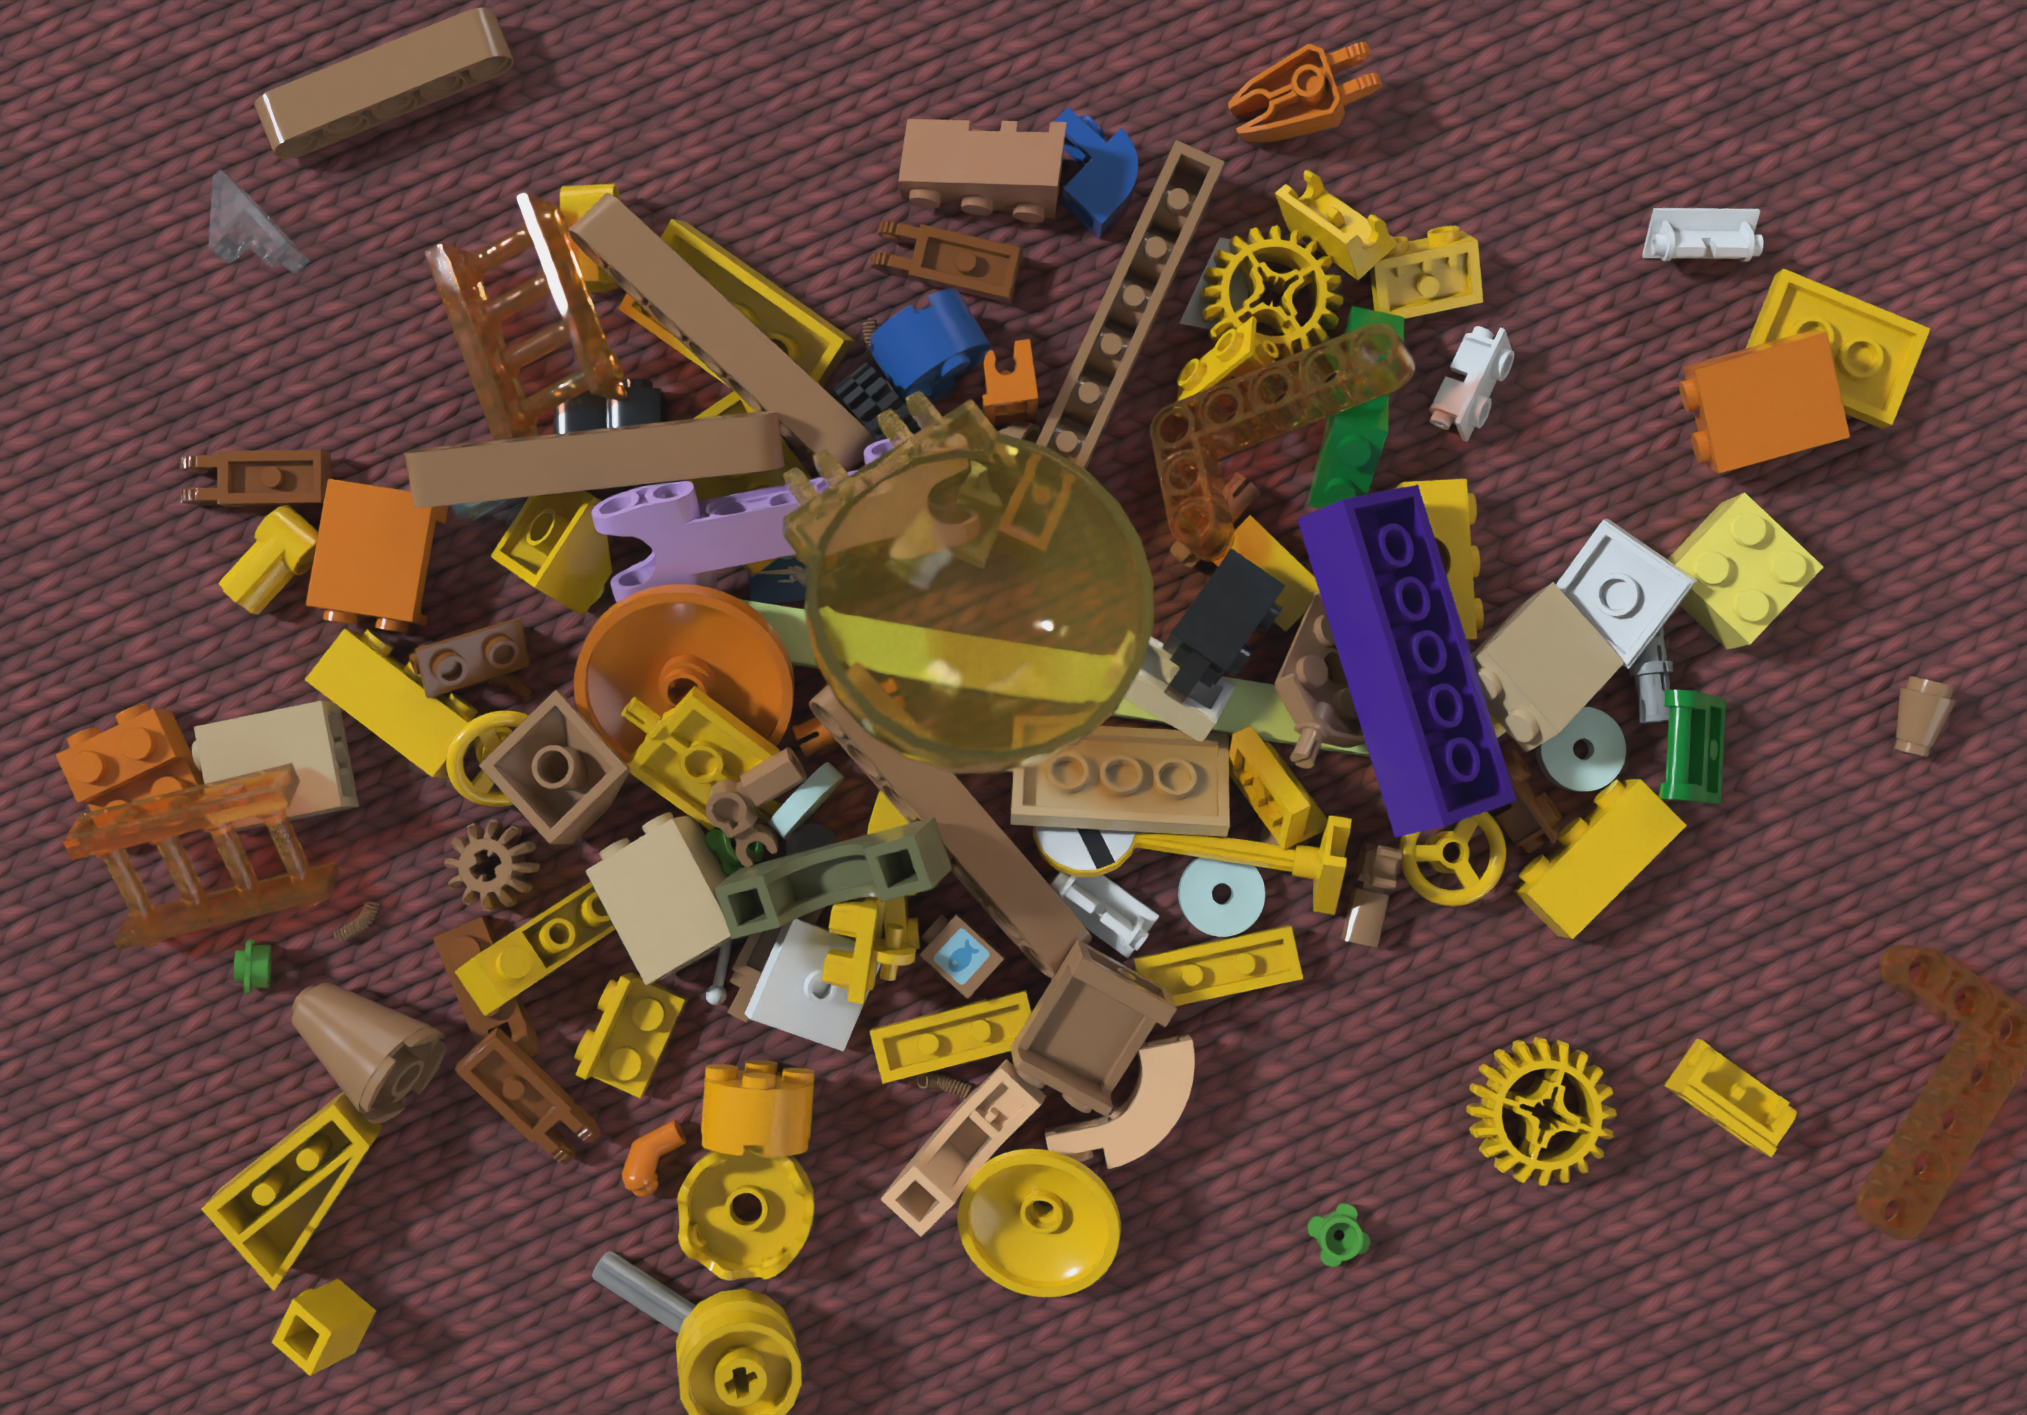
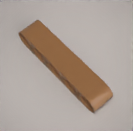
M474 8L270 90L257 98L254 105L274 155L283 159L297 158L506 73L513 66L514 59L494 11L489 8Z

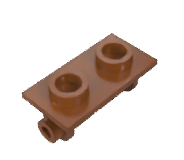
M519 617L505 622L499 621L495 625L433 644L420 645L415 649V653L409 655L414 673L416 675L421 674L427 699L530 666L522 623Z
M1499 741L1498 743L1516 801L1510 803V807L1498 813L1496 819L1513 841L1515 847H1523L1526 853L1529 854L1545 843L1541 837L1542 834L1546 833L1552 843L1557 840L1560 826L1557 822L1562 820L1549 796L1545 793L1538 796L1526 778L1531 776L1522 757L1514 749L1507 752Z

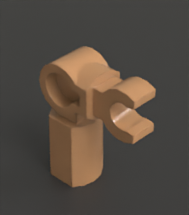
M789 747L741 774L740 782L729 779L717 782L711 787L706 803L708 820L715 827L722 829L728 838L733 837L736 840L737 858L747 868L754 865L755 858L752 851L748 848L750 843L754 841L762 842L771 854L778 850L777 835L770 827L756 822L758 815L752 805L755 804V806L761 807L807 779L804 766Z
M1368 842L1362 844L1355 868V880L1359 881L1360 885L1359 888L1352 887L1341 939L1378 948L1389 895L1383 894L1384 888L1394 890L1396 887L1398 867L1403 856L1402 850Z

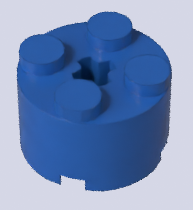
M945 289L927 296L932 304L930 307H924L917 311L914 310L912 305L906 307L882 324L870 337L872 344L868 345L869 350L892 389L908 408L919 404L927 397H930L934 403L951 395L959 388L956 379L967 371L969 374H973L984 369L985 356L989 350H992L990 342L957 289Z

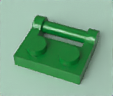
M1665 690L1663 707L1669 708L1665 782H1660L1659 799L1721 804L1726 699L1697 691Z

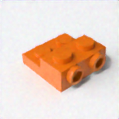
M147 704L130 707L115 716L119 725L102 733L99 727L77 732L67 738L70 748L56 754V758L77 803H88L109 851H120L203 811L202 796L206 793L204 780L194 763L193 756L172 710L149 709Z

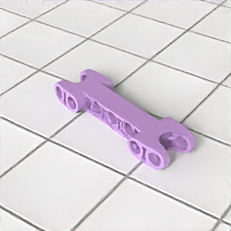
M942 432L909 434L874 442L864 449L866 469L701 501L697 500L693 483L687 480L645 485L609 497L597 504L591 512L596 531L601 534L620 537L632 536L643 540L652 549V553L644 561L634 564L612 578L610 584L616 602H619L638 591L667 584H693L716 589L718 583L714 570L875 538L880 539L884 555L895 558L931 553L967 541L980 530L978 510L970 505L939 503L926 495L931 483L939 476L953 471L969 460L967 440L958 434Z

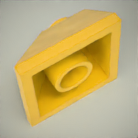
M586 491L529 496L490 557L534 588L584 617L589 607L597 602L603 594L605 583L612 574L607 534H601L596 531L591 514L593 508L602 501Z

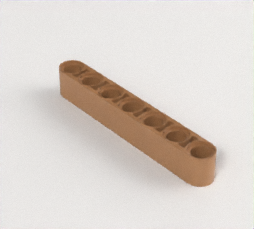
M606 193L568 229V233L576 245L726 385L735 391L756 412L777 411L780 434L825 476L854 471L864 460V449L876 442L871 433L615 196Z
M777 411L750 412L439 446L404 453L415 508L752 473L785 466Z
M849 665L809 702L810 708L817 719L909 824L935 817L952 867L950 871L1040 972L1053 979L1077 939L1087 945L1092 941V936L1084 924L865 672L854 665Z

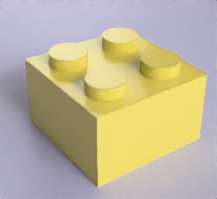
M1745 492L1722 502L1667 559L1697 580L1679 605L1727 650L1750 645L1823 568L1809 552Z

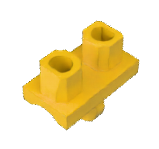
M867 897L865 901L847 900L834 904L831 910L830 933L855 937L856 941L854 952L830 948L824 961L822 982L848 989L847 1001L864 1004L866 992L873 990L875 986L878 962L882 963L880 978L893 981L896 979L898 966L912 964L915 960L916 948L902 941V925L888 924L886 937L881 939L887 900L881 902L878 897Z

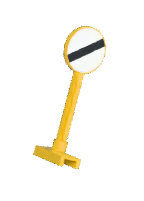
M1329 816L1320 847L1296 844V848L1289 847L1285 850L1280 845L1223 836L1033 826V838L1041 857L1057 871L1075 877H1098L1114 871L1132 855L1135 848L1290 871L1292 876L1313 879L1314 912L1335 915L1346 869L1347 858H1344L1352 819Z

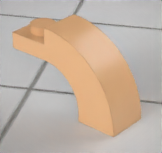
M1188 1034L1144 1042L1137 1052L1139 1060L1137 1081L1127 1100L1116 1110L1109 1113L1108 1116L1045 1128L1048 1150L1064 1154L1082 1162L1094 1157L1093 1150L1103 1148L1108 1169L1127 1164L1149 1152L1168 1135L1180 1118L1188 1101L1195 1069L1192 1038Z
M1007 1059L981 1085H978L941 1124L881 1198L920 1237L955 1204L977 1169L1041 1106L1046 1098V1095L1040 1089L1023 1080L1017 1074V1068Z

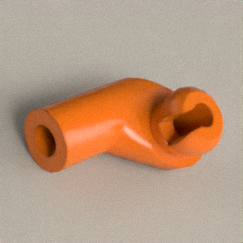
M673 1120L637 1138L632 1143L622 1171V1180L626 1189L632 1190L633 1194L637 1197H647L657 1189L659 1182L657 1181L658 1175L655 1171L659 1157L687 1143L684 1131L677 1120Z

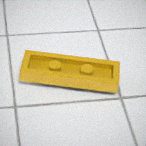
M1290 925L1133 958L1136 972L1168 989L1176 1006L1303 979L1294 934Z
M1026 989L872 1028L870 1035L882 1084L1011 1051L1010 1046L1032 1013Z

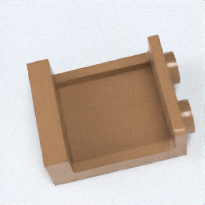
M1077 939L1010 1046L1017 1074L1035 1087L1044 1088L1045 1085H1048L1063 1093V1098L1079 1111L1090 1113L1093 1109L1104 1116H1108L1113 1108L1111 1101L1112 1091L1157 1022L1166 1027L1177 1010L1170 991Z

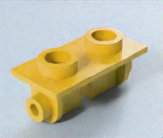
M1252 316L1236 330L1230 329L1226 331L1212 350L1199 360L1197 358L1192 359L1184 366L1177 379L1179 387L1176 410L1178 412H1181L1190 405L1198 415H1204L1205 413L1214 414L1219 408L1240 393L1241 385L1231 378L1232 376L1248 387L1275 366V359L1279 356L1278 349L1272 341L1265 339L1261 342L1255 337L1257 323L1255 317Z

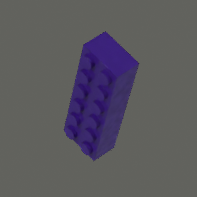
M1413 485L1342 499L1298 518L1305 547L1395 837L1444 827L1516 801L1419 486Z

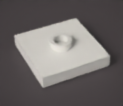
M1606 518L1597 527L1556 585L1625 662L1623 666L1629 669L1697 580Z
M797 918L782 926L745 1011V1015L751 1020L844 1052L864 1004L847 1001L849 990L822 982V974L826 954L830 948L854 952L856 939L830 933L829 929L801 918ZM878 962V965H877V972H878V970H879V968H880V965H881V963H879V962Z

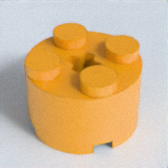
M748 1060L745 1062V1070H738L737 1066L727 1064L706 1065L701 1145L705 1149L714 1152L744 1156L745 1149L763 1150V1157L791 1156L806 1152L811 1137L815 1071L805 1068L783 1069V1072H777L778 1063L769 1060Z

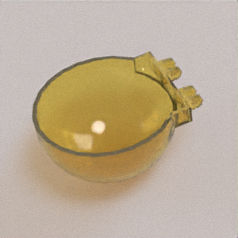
M918 391L905 399L911 416L917 421L922 430L913 435L895 411H892V409L884 411L877 416L881 431L894 448L853 474L848 475L827 448L813 456L818 473L830 487L826 491L819 494L806 475L797 467L783 474L788 489L800 504V507L783 517L782 535L807 567L805 620L815 662L837 702L871 738L907 760L949 773L995 775L1037 766L1081 744L1118 709L1144 664L1154 625L1153 578L1143 544L1119 502L1088 471L1050 448L997 432L972 399L942 417L932 403L928 401V398Z

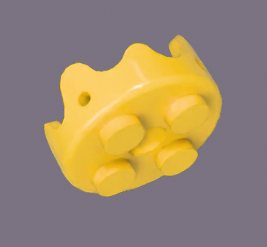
M750 1149L744 1150V1156L710 1151L695 1164L679 1190L677 1197L679 1244L688 1258L700 1262L723 1280L733 1281L753 1277H761L765 1280L775 1277L791 1263L802 1249L813 1225L815 1212L814 1192L807 1173L792 1155L763 1157V1150ZM742 1193L755 1195L762 1204L761 1216L754 1221L741 1220L733 1210L734 1198Z

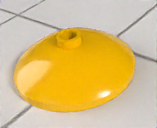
M1021 1149L1003 1153L992 1158L972 1175L962 1193L958 1206L959 1235L971 1260L986 1276L996 1283L1024 1295L1059 1297L1081 1291L1102 1277L1112 1264L1118 1249L1121 1221L1117 1204L1108 1187L1084 1164L1054 1151ZM1038 1201L1048 1202L1052 1206H1043Z

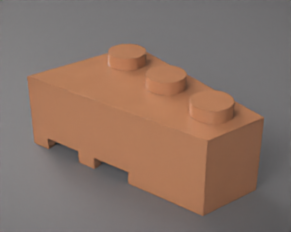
M907 119L898 180L901 198H908L909 203L912 205L930 209L940 207V203L961 206L962 211L979 216L990 215L992 210L1013 213L1015 219L1030 223L1042 222L1044 217L1055 219L1064 159L1067 122H1050L1049 132H1019L1020 123L1018 121H1002L1000 131H985L972 129L973 123L970 120Z

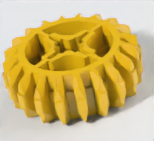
M1278 225L1271 227L1267 240H1264L1262 233L1257 227L1250 229L1248 244L1237 235L1232 237L1229 242L1230 252L1221 249L1217 250L1213 258L1217 267H1207L1203 279L1211 286L1202 288L1199 293L1201 301L1212 304L1203 309L1201 313L1202 321H1219L1209 333L1211 340H1219L1226 331L1230 329L1236 330L1253 316L1257 319V322H1264L1270 325L1277 334H1284L1283 336H1267L1257 332L1255 334V337L1261 342L1268 339L1275 344L1279 352L1278 358L1283 368L1287 369L1293 365L1294 352L1304 361L1310 359L1313 355L1311 343L1319 347H1323L1327 343L1329 337L1324 329H1335L1339 322V318L1331 311L1339 309L1343 304L1342 296L1330 292L1340 285V275L1324 274L1333 263L1332 256H1324L1316 260L1314 254L1318 249L1317 240L1309 242L1306 248L1299 246L1298 242L1301 238L1299 229L1292 231L1288 241L1281 240V230ZM1265 262L1280 263L1293 269V271L1278 274L1272 271ZM1242 270L1247 277L1245 285L1249 290L1250 297L1243 302L1241 308L1234 312L1229 297V285L1231 279ZM1307 286L1311 296V315L1309 321L1303 327H1300L1295 319L1298 312L1293 305L1292 298L1298 295L1300 289ZM1265 290H1269V296L1272 291L1278 295L1284 292L1277 307H1273V302H1271L1270 306L1264 304V302L1257 305Z
M1535 1037L1532 1042L1531 1052L1524 1041H1513L1512 1050L1514 1058H1511L1509 1054L1501 1049L1494 1051L1495 1060L1500 1066L1496 1070L1486 1064L1479 1066L1480 1073L1489 1079L1485 1087L1478 1083L1470 1085L1469 1090L1482 1097L1481 1103H1471L1466 1107L1468 1114L1483 1119L1474 1123L1469 1128L1471 1135L1475 1138H1486L1479 1147L1481 1154L1487 1158L1497 1155L1494 1167L1502 1173L1513 1168V1177L1522 1183H1525L1532 1174L1537 1184L1547 1186L1551 1173L1561 1183L1569 1182L1570 1165L1582 1174L1589 1173L1588 1164L1584 1160L1586 1154L1589 1153L1598 1159L1604 1157L1603 1150L1596 1146L1595 1143L1599 1136L1604 1139L1614 1137L1613 1131L1602 1126V1120L1612 1119L1617 1116L1614 1108L1601 1104L1602 1101L1608 1099L1613 1094L1610 1086L1597 1084L1603 1075L1602 1069L1596 1065L1586 1067L1588 1055L1580 1050H1576L1569 1055V1044L1557 1040L1550 1049L1545 1038ZM1543 1069L1541 1076L1536 1075L1532 1085L1527 1090L1521 1092L1509 1090L1523 1075L1534 1070ZM1564 1074L1571 1081L1577 1093L1579 1102L1578 1115L1568 1111L1564 1105L1563 1097L1566 1087L1561 1085ZM1537 1103L1542 1106L1546 1105L1549 1107V1110L1562 1117L1556 1118L1547 1115L1545 1119L1540 1116L1537 1118L1532 1115V1112L1520 1105L1525 1104L1531 1107H1535ZM1503 1107L1512 1110L1518 1116L1519 1129L1517 1134L1521 1136L1518 1149L1510 1142L1504 1130L1502 1121ZM1563 1130L1572 1132L1557 1147L1540 1152L1541 1147L1547 1148L1550 1138L1555 1133Z

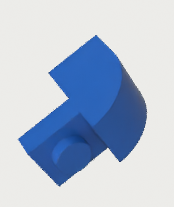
M1067 107L1054 122H1067L1064 151L1082 169L1063 188L1062 205L1100 240L1121 218L1131 203L1138 173V157L1131 138L1122 127L1106 142L1103 130L1091 117L1085 114L1079 117Z

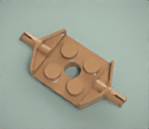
M1319 590L1315 591L1275 681V690L1296 724L1294 730L1300 734L1290 759L1292 762L1297 761L1295 765L1301 768L1313 767L1321 743L1341 748H1351L1366 743L1364 736H1358L1361 725ZM1324 660L1329 663L1332 669V682L1328 679V669Z

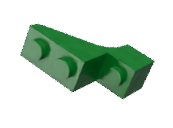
M1354 306L1351 308L1338 350V364L1332 400L1309 493L1308 506L1321 509L1342 499L1367 495L1388 434L1389 394L1404 352L1403 316Z

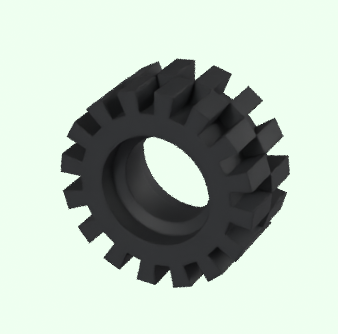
M863 363L832 390L839 403L871 433L876 442L909 434L926 433L918 420L910 413L909 408L899 399L895 391L891 390L887 382L867 363Z

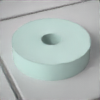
M1583 707L1559 734L1536 747L1537 762L1546 778L1556 786L1574 792L1593 791L1608 785L1621 771L1626 757L1625 738L1619 725L1608 714L1592 707ZM1579 739L1588 746V753L1583 759L1577 758L1573 752V746Z
M826 762L786 800L768 824L783 839H786L832 794L844 776L829 762Z
M1197 857L1187 866L1181 876L1178 887V899L1183 914L1194 927L1212 936L1228 937L1245 931L1258 919L1265 902V887L1263 879L1255 866ZM1225 883L1230 888L1231 896L1227 902L1218 904L1213 900L1212 890L1216 885Z

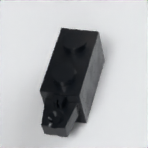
M1231 548L1162 646V649L1172 655L1170 661L1180 667L1164 693L1182 705L1198 681L1211 688L1213 684L1216 685L1226 671L1236 676L1254 650L1245 644L1255 629L1265 634L1283 609L1275 600L1285 585Z

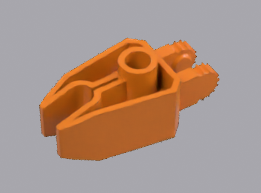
M1362 41L1328 55H1325L1322 48L1307 44L1249 80L1228 103L1231 113L1235 117L1266 107L1268 110L1264 114L1236 128L1242 141L1276 142L1338 127L1346 113L1344 105L1375 93V91L1382 87L1380 76L1377 73L1364 74L1339 86H1336L1333 75L1357 66L1371 57L1368 43Z

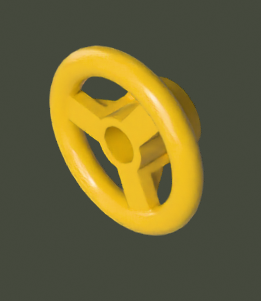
M509 710L490 712L473 719L456 734L447 753L446 767L452 785L464 798L475 804L487 807L513 805L502 791H489L494 782L482 769L471 782L464 772L463 758L468 746L474 740L473 748L481 764L513 732L508 727L517 728L529 715Z
M1488 812L1459 821L1454 831L1434 833L1428 838L1425 845H1416L1421 832L1401 836L1399 850H1402L1403 856L1402 860H1400V865L1406 880L1418 894L1439 905L1462 906L1481 899L1494 888L1505 867L1506 844L1500 827ZM1477 825L1485 833L1490 848L1489 863L1480 879L1468 862L1470 855L1468 842ZM1452 842L1457 847L1458 855L1454 861L1447 862L1443 857V848L1446 844ZM1416 862H1427L1437 872L1456 874L1464 889L1446 890L1433 885L1422 875Z

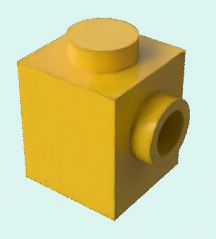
M335 1279L316 1289L308 1288L298 1297L292 1299L271 1343L309 1376H312L355 1354L376 1310L341 1280Z

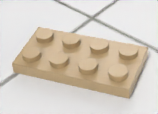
M1016 721L1010 825L1227 837L1230 827L1228 733L1210 732L1204 741L1200 742L1180 730Z

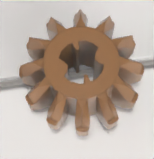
M491 819L486 826V830L479 823L468 825L467 834L469 840L455 837L451 841L453 848L461 855L460 858L445 859L444 864L445 867L450 869L458 868L460 875L451 878L448 886L451 889L467 886L462 902L466 905L474 904L481 899L484 911L495 910L499 900L506 907H512L517 904L515 889L523 893L531 892L533 889V884L523 874L524 872H538L540 864L525 861L524 855L533 852L536 849V845L533 841L517 845L522 835L521 827L512 825L504 832L502 821ZM490 856H498L501 864L494 869V874H487L484 866L490 862Z

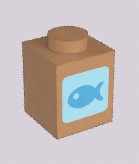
M958 912L950 921L941 914L920 937L927 944L920 956L967 999L1004 960V954Z

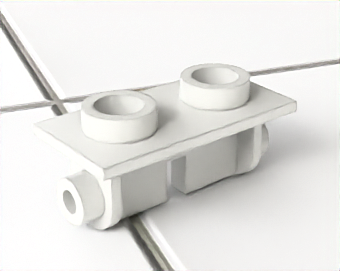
M1653 208L1642 257L1661 258L1662 261H1670L1671 258L1740 259L1742 262H1748L1752 256H1760L1763 250L1762 235H1754L1760 210Z
M1479 326L1474 327L1472 333L1465 334L1450 366L1451 371L1465 375V381L1461 382L1445 376L1429 409L1433 414L1430 419L1433 425L1449 430L1452 423L1456 424L1462 441L1468 442L1475 427L1481 428L1485 423L1492 404L1489 396L1497 380H1505L1513 363L1514 351L1511 349L1506 330L1501 327L1494 340H1492L1494 334L1490 330Z
M1059 871L1050 883L1053 890L1088 930L1127 958H1129L1134 950L1137 951L1149 935L1148 931L1159 918L1157 913L1105 875L1098 877H1075Z

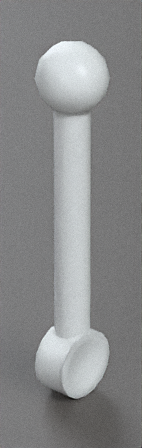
M733 940L721 946L713 985L706 991V999L712 1005L722 1004L727 997V992L723 985Z

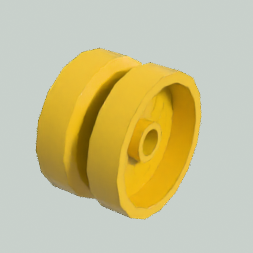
M747 1289L720 1291L699 1302L683 1320L676 1339V1357L680 1399L689 1415H786L794 1406L802 1385L800 1356L796 1346L793 1327L784 1309L766 1294Z

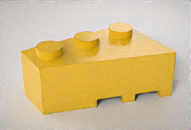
M342 1092L223 1185L201 1210L269 1287L275 1291L380 1134L383 1126L380 1123L372 1124L362 1117L345 1093Z

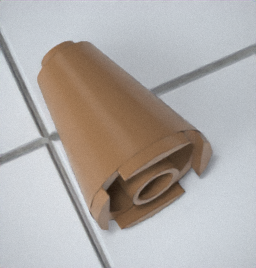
M324 982L317 986H308L297 996L292 1006L294 1011L292 1025L361 1116L372 1124L384 1123L402 1112L405 1107L399 1101L410 1090L419 1095L427 1087L439 1069L446 1053L447 1046L439 1040L445 1038V1036L435 1027L330 982Z

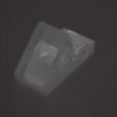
M220 169L212 178L209 229L210 252L227 264H230L251 247L271 268L279 262L293 274L299 272L310 260L245 189Z

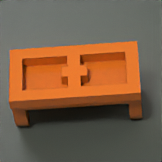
M1030 339L1015 341L1013 359L1016 363L1013 373L1003 370L1000 374L995 368L996 357L992 350L987 352L984 359L986 394L982 395L985 427L1005 425L1011 420H1037L1038 393Z

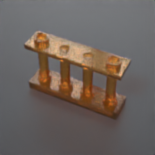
M528 193L517 197L526 224L476 253L472 254L442 242L424 251L493 440L540 436L536 426L539 416L587 390H590V393L593 395L617 401L628 397L621 379L624 375L622 365L609 348L566 235L569 229L567 220L555 204ZM535 244L544 272L490 302L483 284L484 273ZM553 293L563 320L508 350L500 329L502 321ZM571 341L581 369L526 398L518 378L520 368Z
M292 763L79 814L65 837L63 844L72 860L93 855L104 859L130 911L114 940L118 950L137 945L152 947L170 937L288 908H311L330 898L339 873L336 862L310 868L285 811L286 808L290 807L300 783ZM252 816L264 819L288 873L258 881L232 822ZM199 829L210 832L235 886L205 893L178 835ZM149 842L151 845H157L182 899L153 906L125 848Z

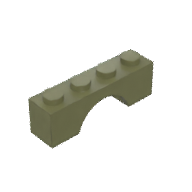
M932 817L754 864L750 868H740L714 887L731 938L735 939L782 927L805 914L839 902L862 897H878L882 902L930 890L945 877L952 867L936 819Z

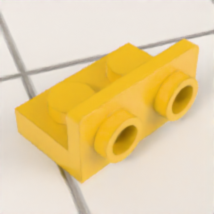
M1458 226L1437 227L1427 231V238L1409 242L1407 237H1394L1397 246L1370 269L1374 311L1403 316L1406 319L1483 302L1478 240L1464 231H1459Z
M1252 726L1233 733L1229 751V775L1282 849L1285 850L1325 831L1328 819L1277 750L1269 742H1263Z
M633 972L622 975L618 982L611 979L604 989L597 1009L604 1013L596 1031L588 1029L576 1050L574 1058L581 1061L576 1076L585 1080L592 1076L633 1096L643 1097L688 998L657 983L645 985L641 976Z

